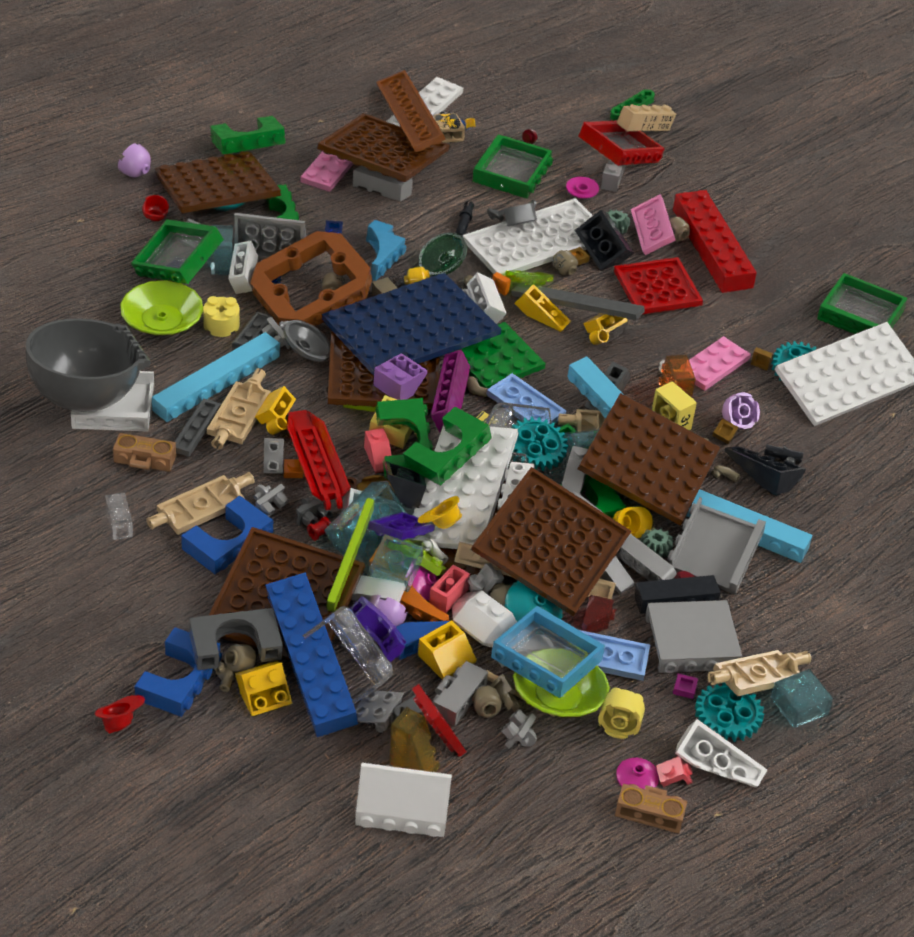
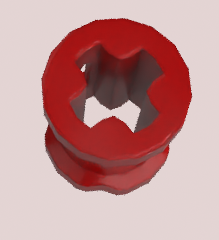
M322 517L319 522L308 524L307 532L312 540L316 541L320 536L332 533L333 526L327 517Z

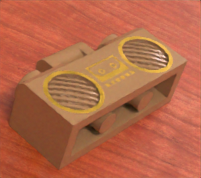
M119 433L113 447L114 462L127 464L135 468L149 470L151 467V469L170 472L176 458V442Z
M623 784L615 816L680 833L687 801L682 800L678 796H667L666 790L646 785L644 790L635 784Z

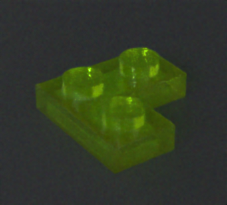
M506 270L505 276L511 278L512 282L521 283L525 281L526 285L531 286L533 284L546 285V282H553L554 277L552 274L543 272L529 273L520 270Z

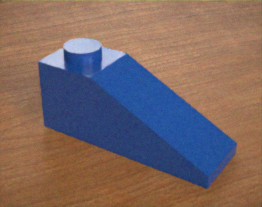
M449 621L405 622L396 626L406 640L405 648L401 655L398 656V659L401 660L417 653L419 639Z

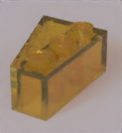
M408 707L402 711L391 725L390 764L398 768L436 773L440 768V763L435 761L434 758L436 751L435 747L431 746L429 742L431 735L426 719Z

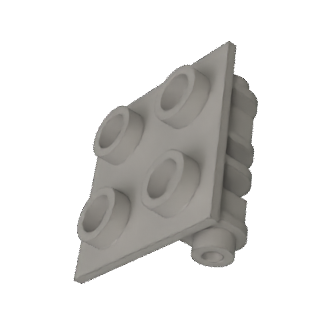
M368 690L356 708L358 722L375 723V729L378 732L386 731L390 724L389 722H392L395 717V708L402 704L401 698L404 693Z

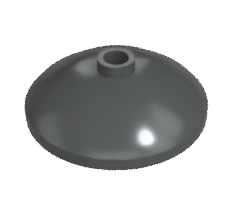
M291 320L286 323L283 329L284 337L296 354L315 362L326 361L330 358V342L320 330L300 320Z

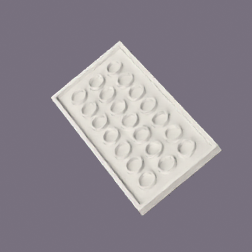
M575 198L535 211L536 221L507 226L506 221L465 234L462 241L493 274L498 272L507 277L553 261L554 255L560 250L569 251L578 247L586 250L575 229L593 215Z
M887 322L779 364L774 369L814 426L914 385V358Z
M443 425L435 451H449L458 446L461 440L446 432ZM490 427L492 439L459 468L450 479L439 486L425 478L426 489L420 507H415L413 516L419 518L444 500L458 496L460 500L457 505L462 517L449 528L442 529L435 525L434 531L426 533V535L415 536L413 539L408 538V540L417 546H421L422 542L426 541V539H432L438 547L457 549L459 541L471 545L475 543L493 518L505 479V471L508 469L518 437V429Z

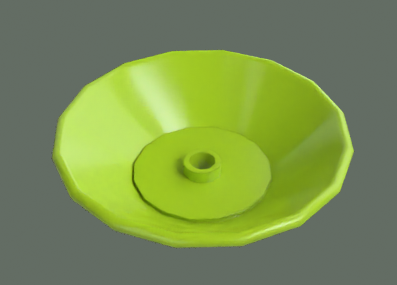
M162 280L150 281L134 287L125 294L120 304L123 319L134 329L152 335H172L188 330L199 321L203 313V303L200 296L192 288L182 283Z
M544 649L526 656V658L560 678L567 675L585 659V657L578 653L563 649ZM598 665L561 698L556 697L516 672L513 676L517 692L528 704L541 712L559 717H581L597 711L604 704L610 690L606 674Z

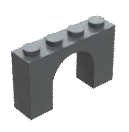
M273 608L189 618V634L197 670L219 668L217 641L222 636L230 633H242L251 637L257 645L261 662L282 660L283 645Z

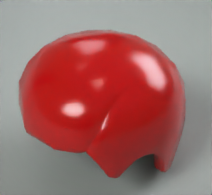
M159 195L147 196L142 207L143 215L151 221H161L167 216L169 203Z

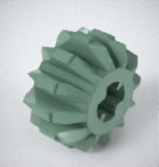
M617 209L606 212L621 234L627 233L630 225L628 214L623 213V210L617 211Z
M653 527L651 531L646 530L642 534L640 541L660 557L667 558L670 551L673 550V536H670L668 531L663 532L661 528L656 530Z

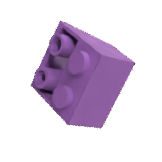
M401 353L375 367L374 386L394 399H408L418 389L427 375V370Z

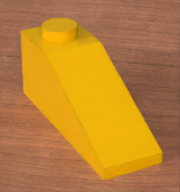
M534 284L514 303L526 316L560 332L571 322Z

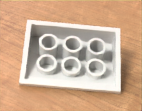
M362 763L355 825L365 828L373 827L388 831L395 830L410 834L418 833L432 837H444L452 775Z

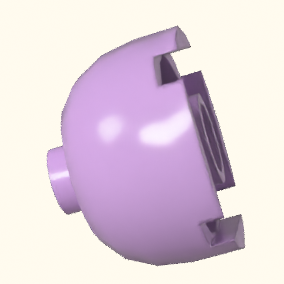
M134 143L123 152V160L119 159L118 169L125 175L135 178L149 171L151 157L142 145Z
M745 392L733 394L723 404V419L737 426L738 430L751 428L759 419V404L757 401H754L751 394Z
M372 595L368 601L377 607L395 627L403 624L408 612H405L406 608L401 603L389 597L386 600L380 599L381 595Z

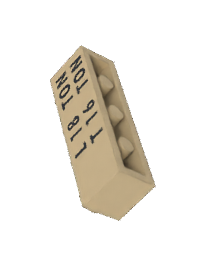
M667 105L623 106L617 124L626 131H669L676 113Z

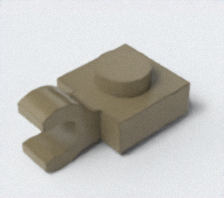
M501 674L489 686L498 691L502 704L504 703L508 710L512 708L516 712L521 708L520 703L512 696L516 689L508 676Z

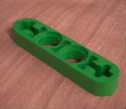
M648 89L637 93L612 108L610 119L617 121L623 106L650 105L654 102L655 93Z

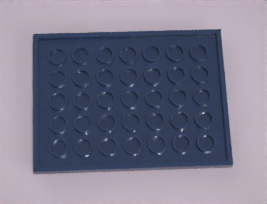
M445 273L322 314V320L373 376L375 367L401 353L419 364L501 335V328Z

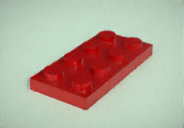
M419 684L412 688L416 695L413 700L451 753L456 751L459 757H461L467 751Z

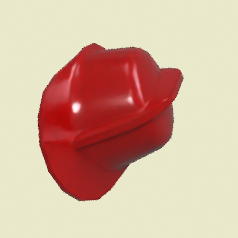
M141 695L124 697L108 706L99 708L95 711V715L102 719L105 730L108 733L122 730L131 724L133 711L143 705L145 698Z

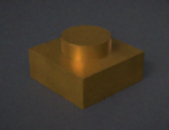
M581 247L569 250L578 260V265L589 262L590 256Z
M756 347L753 352L751 365L768 370L773 353Z
M722 418L712 436L729 445L738 431V427Z

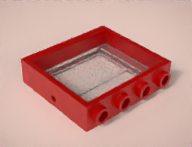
M617 121L584 122L578 136L617 166L659 163L665 149L642 131H626L617 124Z

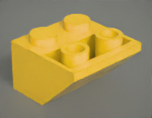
M452 620L419 639L418 656L442 680L446 675L454 676L456 669L462 667L466 661L472 664L476 663V657L465 633Z
M274 661L235 673L240 694L251 716L293 704L282 662Z

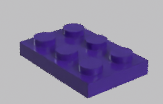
M401 512L369 521L368 529L376 531L375 534L390 536L394 541L403 542L405 539H413L415 536L426 535V533L434 531L435 524L432 522L418 523V517Z

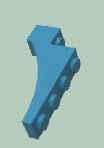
M374 220L368 226L366 242L371 244L377 256L371 266L372 280L375 281L383 276L385 271L390 269L392 264L397 262L399 257L404 255L406 251V238L394 235L393 225Z

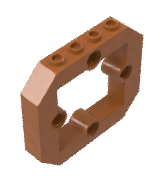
M316 231L258 262L250 284L254 296L278 325L281 321L300 320L315 327L324 322L322 320L323 313L366 299L372 282V275L368 264L341 233ZM327 251L331 256L334 273L339 276L347 275L352 281L336 290H322L319 293V299L295 311L290 305L287 287L284 284L274 285L271 281L289 271L300 269L302 264Z

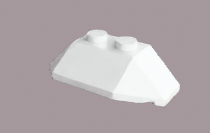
M484 591L465 593L452 606L453 622L484 646L493 647L494 641L517 623L512 612Z

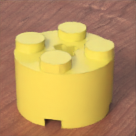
M209 297L203 307L204 329L217 337H227L231 335V332H237L240 327V308L234 297Z
M612 688L607 694L604 704L601 706L598 717L599 725L605 728L604 732L619 739L628 738L632 734L636 735L640 730L645 712L643 697L628 690Z

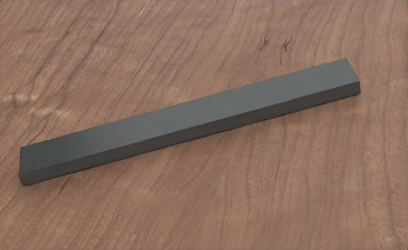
M519 283L511 290L512 296L520 298L532 285ZM536 286L555 305L637 320L645 312L644 306Z

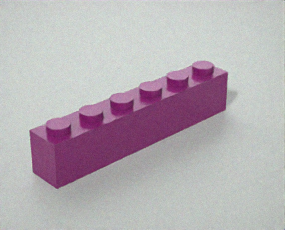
M462 349L445 354L431 412V417L439 433H441L444 425L442 418L454 407L462 408L470 371V365Z

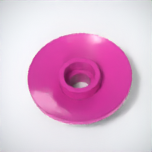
M574 177L567 182L566 189L575 197L591 198L598 194L599 185L587 177Z
M418 563L413 565L409 572V580L412 586L426 601H429L430 588L439 580L437 575Z
M642 758L626 759L619 764L616 771V778L621 787L623 784H635L645 790L646 785L656 788L659 783L657 768L650 761Z

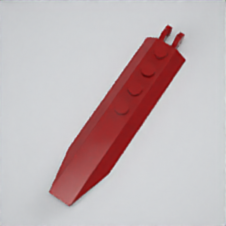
M308 410L288 412L287 429L312 495L323 501L326 511L331 510L330 500L335 499L338 509L343 508L341 497L351 487L325 422Z

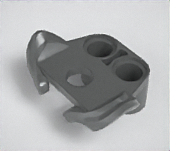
M532 200L528 204L509 207L503 210L488 208L487 214L492 220L497 218L500 221H503V215H505L507 226L528 223L537 220L535 212L537 203L536 200Z

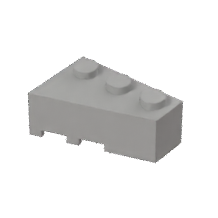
M364 166L353 170V187L358 188V186L367 188L369 192L374 190L380 192L381 196L400 202L412 195V178L406 182H400L396 178L384 176L380 172L370 171Z

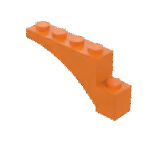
M381 542L369 560L371 571L382 579L405 584L406 588L399 602L406 608L405 612H408L419 621H449L448 614L426 601L409 582L400 564L399 551Z

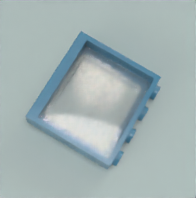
M536 606L494 641L491 658L556 697L561 698L602 661L605 645Z

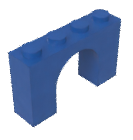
M241 496L225 505L226 520L242 531V534L230 540L215 539L197 525L181 535L182 550L213 574L226 569L229 564L236 560L251 527L273 533V519Z
M174 627L165 640V655L189 664L194 670L188 676L177 680L165 679L144 671L135 685V695L143 696L145 704L182 717L185 711L191 708L196 694H200L205 680L211 677L213 668L197 670L189 632ZM217 642L220 662L222 653H220V643Z

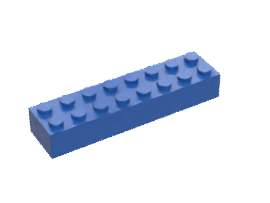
M306 572L266 584L268 599L271 608L274 610L276 622L316 736L320 737L357 725V712Z

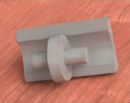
M272 317L266 319L268 325L261 329L262 332H266L271 337L276 335L274 339L280 343V348L285 345L289 349L290 346L286 342L283 333L284 326L289 321H281L278 325Z
M264 438L263 473L283 474L284 439Z
M259 484L255 487L256 494L253 495L254 499L257 500L255 507L267 516H271L275 511L271 503L274 502L280 509L288 502V498L283 493L285 487L280 484L271 490L269 485L265 487Z
M486 563L478 575H471L468 578L469 589L472 592L484 591L489 595L495 583H501L504 577L500 570H494L491 563Z
M518 709L510 716V722L501 730L508 738L505 745L509 749L515 741H520L522 746H533L535 744L537 736L534 730L530 729L536 719L533 713L526 716Z

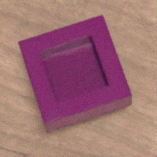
M678 673L673 694L693 699L698 678Z

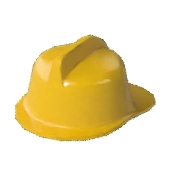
M453 496L444 500L435 508L421 515L417 520L418 523L432 522L442 529L453 526L462 517L457 505L460 498Z
M627 507L617 511L613 517L615 521L631 530L630 534L636 538H641L646 530H651L653 524L650 511L644 507Z

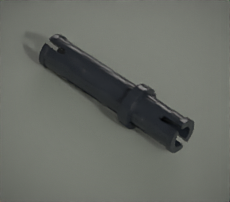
M468 201L464 203L463 210L459 214L460 219L454 234V239L457 241L459 239L462 241L468 224L472 220V212L475 205L471 201H469V205Z

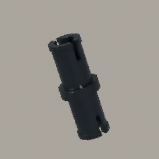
M769 444L765 446V456L780 458V461L786 460L787 457H792L797 463L801 464L803 452L790 450L785 446L783 448Z

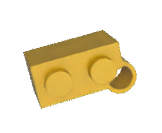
M600 313L583 324L587 332L590 333V342L593 345L607 342L609 332L628 320L627 318Z
M283 386L268 394L256 413L255 418L261 424L266 423L267 431L272 435L284 431L287 428L285 417L296 398Z

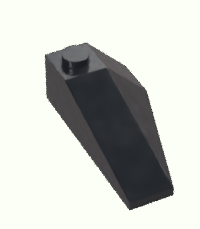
M739 446L728 447L724 451L762 488L770 491L769 493L779 496L781 493L790 492L806 471V468L792 462H776L775 457L758 456V452Z

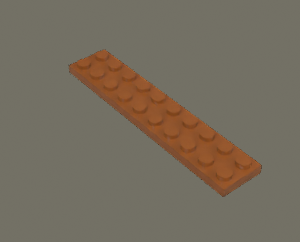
M405 70L376 82L415 153L424 151L427 147L438 145L446 140Z

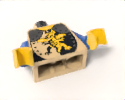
M441 111L439 114L434 115V119L446 139L442 142L464 141L465 131L471 127H476L475 118L465 119L464 122L455 113L447 114V112Z

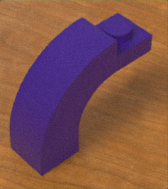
M361 596L348 610L351 619L374 638L380 646L384 657L392 662L395 657L400 656L403 652L406 640L394 624L377 607Z

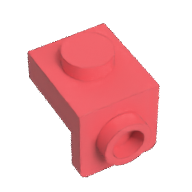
M678 756L656 765L659 780L663 787L683 779L688 785L692 783L690 777L693 774L691 766L688 762L685 763L681 757Z

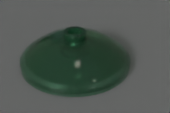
M452 232L439 234L430 239L421 249L418 259L419 266L428 270L429 275L432 277L442 273L448 275L459 268L465 260L467 244L459 234Z

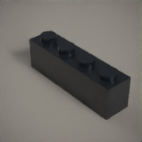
M708 575L637 582L634 597L640 614L646 613L648 603L719 601L721 592L715 576Z

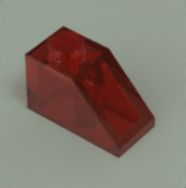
M590 595L582 631L598 633L607 629L610 620L614 621L616 609L613 608L614 600Z

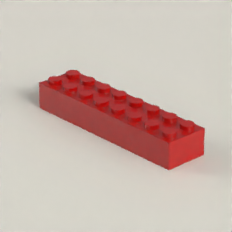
M706 190L675 194L673 211L677 217H681L689 224L690 234L688 237L721 293L753 289L757 272Z

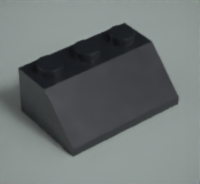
M603 210L598 211L575 229L576 234L601 271L621 264L634 254L609 214Z
M386 461L387 478L402 506L409 509L419 508L426 489L424 476L412 469Z

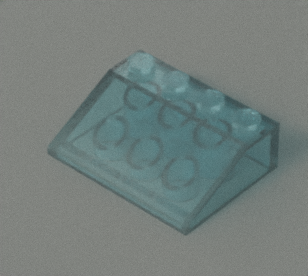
M388 481L371 482L324 530L334 547L343 555H345L367 498L374 499V510L370 521L401 512L406 513ZM367 526L355 560L365 563V569L362 574L370 577L373 574L370 568V558L381 542L388 545L391 537L375 534L376 531L368 529Z

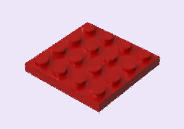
M678 257L614 266V273L631 304L644 306L645 312L643 314L702 306L703 304L702 297Z

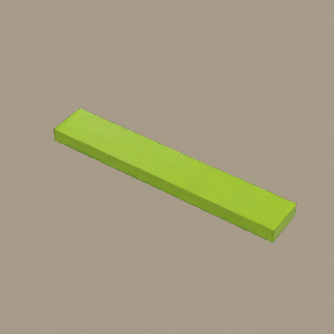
M367 498L328 596V611L335 612L372 516L374 499Z

